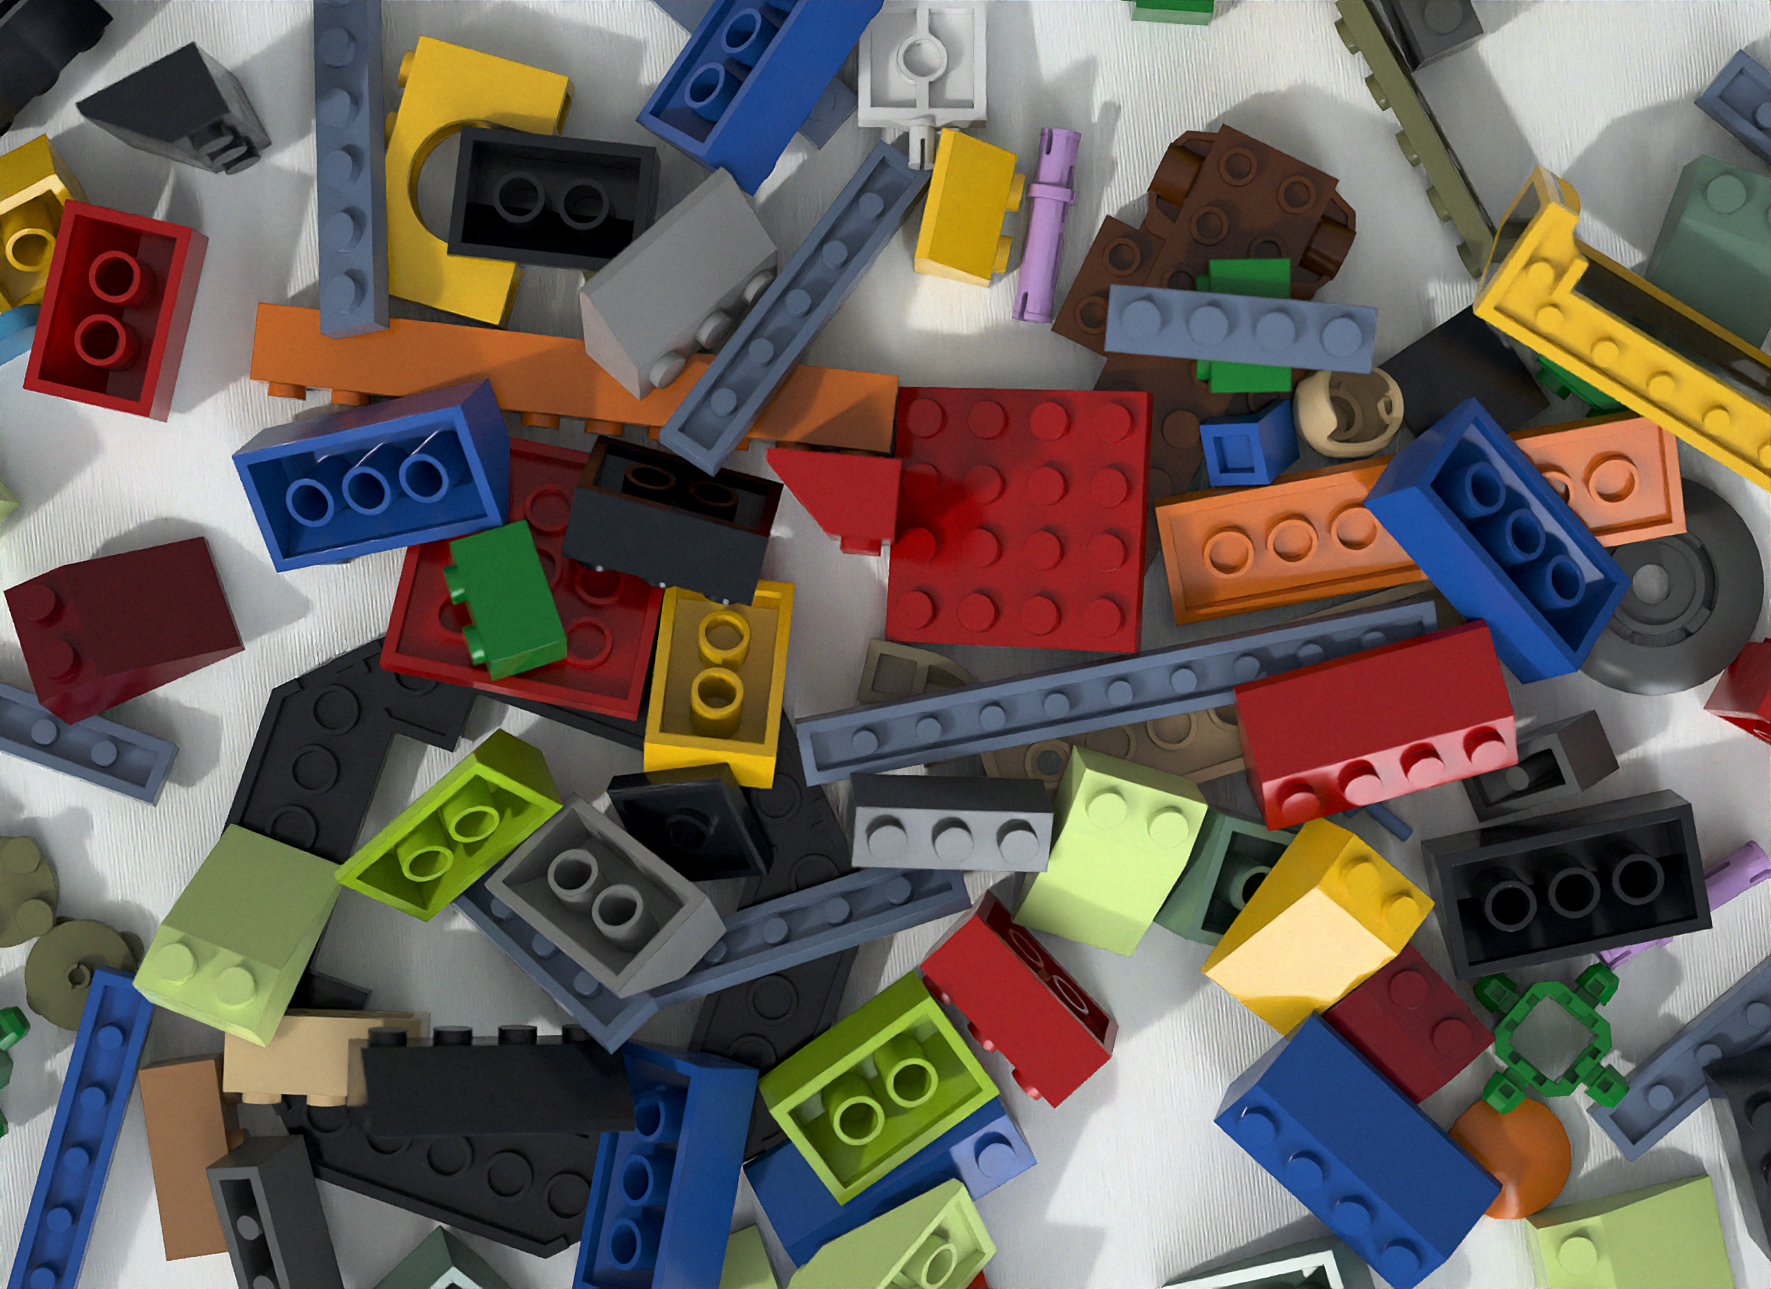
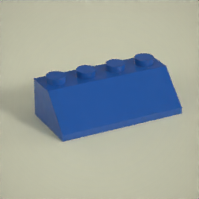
M715 0L635 121L712 174L722 166L732 175L740 190L753 197L763 181L773 172L777 160L799 127L809 118L813 106L835 73L845 64L849 52L865 28L880 12L884 0Z
M489 378L265 428L231 455L277 573L495 529L508 523L510 437Z
M1475 397L1464 400L1394 456L1362 502L1468 623L1484 618L1490 631L1496 655L1522 685L1578 672L1632 582Z
M1315 1010L1229 1085L1213 1121L1394 1289H1413L1444 1264L1498 1196L1503 1186L1494 1175Z
M998 1094L843 1206L837 1202L790 1138L772 1147L742 1167L782 1246L799 1269L802 1265L807 1264L823 1245L953 1178L964 1184L972 1202H975L1038 1164L1021 1127L1000 1094Z
M628 1038L621 1047L636 1116V1132H604L600 1135L572 1289H719L759 1069L715 1054Z

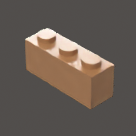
M224 1051L153 1061L138 1070L166 1261L228 1252L205 1168L251 1137L248 1129H240L236 1104L242 1103V1093L223 1092Z

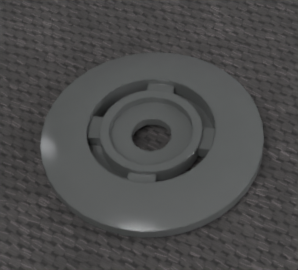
M1681 477L1687 533L1604 548L1632 582L1579 670L1598 683L1624 693L1667 695L1686 691L1707 682L1720 674L1741 653L1746 642L1752 636L1761 613L1764 595V572L1760 553L1752 533L1742 517L1727 501L1709 488ZM1645 565L1661 567L1670 579L1668 595L1656 604L1643 602L1636 596L1633 589V578L1636 572ZM1683 627L1686 638L1664 647H1644L1626 641L1632 632L1642 635H1660Z

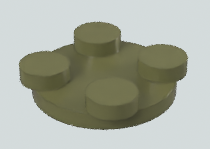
M0 836V948H7L23 944L34 937L49 933L54 928L57 920L56 908L59 898L57 875L50 860L43 853L40 843L29 836Z
M58 916L54 928L36 941L27 958L25 985L27 989L26 1000L29 1008L60 1028L78 1031L95 969L100 964L137 974L139 970L138 963L144 955V946L141 939L132 932H119L110 925L97 920Z

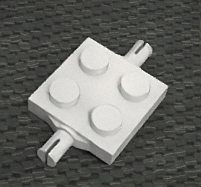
M884 0L880 12L870 21L858 39V127H895L909 132L908 167L920 170L922 145L924 146V170L934 169L935 132L942 131V128L986 127L987 0Z

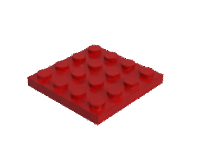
M899 386L895 459L901 460V480L895 545H890L885 641L1140 653L1154 395L1149 392Z
M509 436V517L506 525L526 519L567 639V658L495 681L491 680L486 662L473 664L462 627L472 625V621L465 602L453 604L442 567L452 565L450 542L489 531L485 530L407 547L379 662L381 670L637 721L665 588L651 586L638 576L612 569L609 571L590 570L580 565L577 560L561 556L576 486L590 453Z

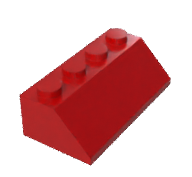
M1484 618L1232 686L1247 784L1269 832L1518 764L1515 715L1490 631Z

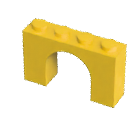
M420 35L416 51L408 49L401 63L398 86L405 88L399 111H390L384 123L385 149H387L385 172L389 298L507 331L524 270L515 263L448 256V243L432 234L421 215L417 194L420 173L426 160L436 147L448 138L461 133L462 126L562 137L576 88L567 76Z

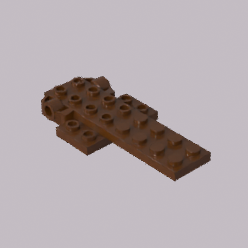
M1225 124L1221 125L1217 133L1187 130L1174 142H1170L1147 189V214L1139 230L1112 216L1106 215L1051 328V331L1108 358L1092 391L1149 392L1154 395L1144 576L1161 544L1153 500L1186 493L1204 456L1199 425L1213 416L1257 415L1275 399H1289L1292 408L1296 388L1302 377L1310 369L1291 367V391L1208 392V379L1196 380L1195 359L1104 351L1110 285L1195 291V274H1207V262L1209 260L1290 258V300L1310 301L1317 290L1335 278L1357 233L1355 231L1356 211L1335 190L1340 181L1339 179Z

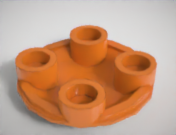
M1528 1097L1513 1111L1504 1115L1497 1112L1483 1099L1472 1103L1455 1120L1453 1127L1447 1131L1453 1139L1503 1184L1501 1192L1484 1212V1215L1494 1219H1523L1543 1211L1562 1192L1571 1171V1144L1562 1122L1543 1103Z

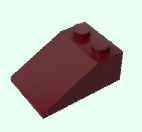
M204 536L62 565L3 591L38 702L69 726L246 650L208 540Z
M1407 942L1397 957L1320 1015L1417 1105L1449 1083L1497 1040L1409 942Z

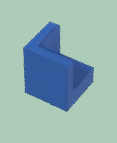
M1275 399L1257 415L1213 416L1199 425L1211 486L1270 484L1300 458L1289 399Z

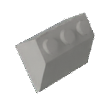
M722 166L579 289L586 354L639 401L643 400L656 387L664 389L671 385L682 373L686 361L704 346L708 349L716 345L728 332L732 320L748 306L754 308L777 277V247L732 175Z
M574 791L563 802L564 807L541 825L484 883L487 890L621 999L683 978L727 931L709 896Z

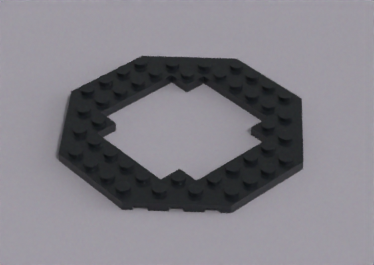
M658 621L637 721L381 670L379 662L386 636L346 653L299 678H294L273 688L221 837L232 823L342 865L355 852L396 733L452 753L457 752L477 694L644 752L660 622ZM782 706L772 789L739 786L775 860L769 875L747 878L736 912L861 871L860 867L851 866L846 837L821 785L807 787L798 738ZM336 903L287 1008L366 1010L372 990L313 970ZM859 945L707 994L688 1050L719 1055L759 1069V1080L831 1028ZM758 1084L755 1091L743 1163L763 1154L789 1138L769 1112ZM282 1094V1102L271 1104L276 1115L281 1116L289 1135L303 1134L314 1178L543 1259L550 1258L581 1241L601 1133L370 1139L346 1118L347 1096L346 1104L341 1106L308 1105L307 1095Z

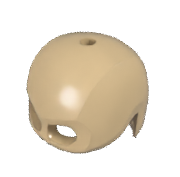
M1373 365L1371 374L1310 369L1300 380L1293 397V423L1300 438L1316 452L1341 460L1359 459L1384 448L1396 436L1402 425L1404 415L1403 394L1399 384L1394 379Z

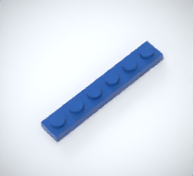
M100 964L95 969L7 1289L78 1288L157 1006L149 1002L132 985L136 977L135 973Z

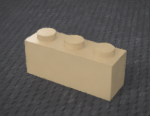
M287 1008L269 1048L225 1032L223 1092L242 1093V1102L249 1104H276L282 1102V1094L307 1095V1104L312 1106L345 1105L349 1039L368 1038V1029L373 1027H401L408 1029V1038L430 1037L431 1013Z

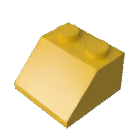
M942 128L915 253L914 272L986 288L989 287L992 272L1005 274L1012 237L1000 234L1005 210L1018 212L1026 174L1014 172L1017 154L961 132Z
M46 134L0 157L1 314L25 304H42L65 200L70 199L91 204L79 180Z

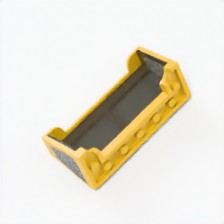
M1538 164L1501 218L1473 303L1474 314L1771 493V356L1573 235V228L1580 220L1581 211L1580 199L1576 190L1569 182Z

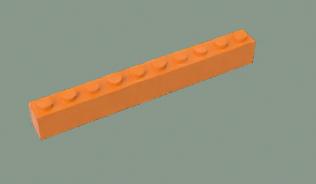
M258 302L250 380L268 385L267 396L306 401L308 389L332 392V404L363 407L369 405L370 397L398 399L489 378L500 412L522 414V426L559 430L560 419L585 421V433L622 437L623 426L649 429L647 440L660 442L659 432L717 355L695 353L686 361L682 373L671 385L664 389L656 387L643 400L639 401L586 354L585 341L583 339L389 317L390 329L335 340L320 334V309ZM798 364L734 451H749L750 440L775 443V448L813 452V448L839 450V454L866 457H877V455L890 456L899 376Z

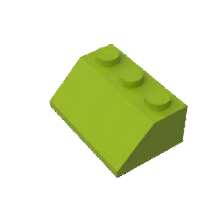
M500 728L497 729L334 872L336 881L427 923L564 807L542 751Z
M914 969L757 1081L769 1112L841 1206L1001 1093Z

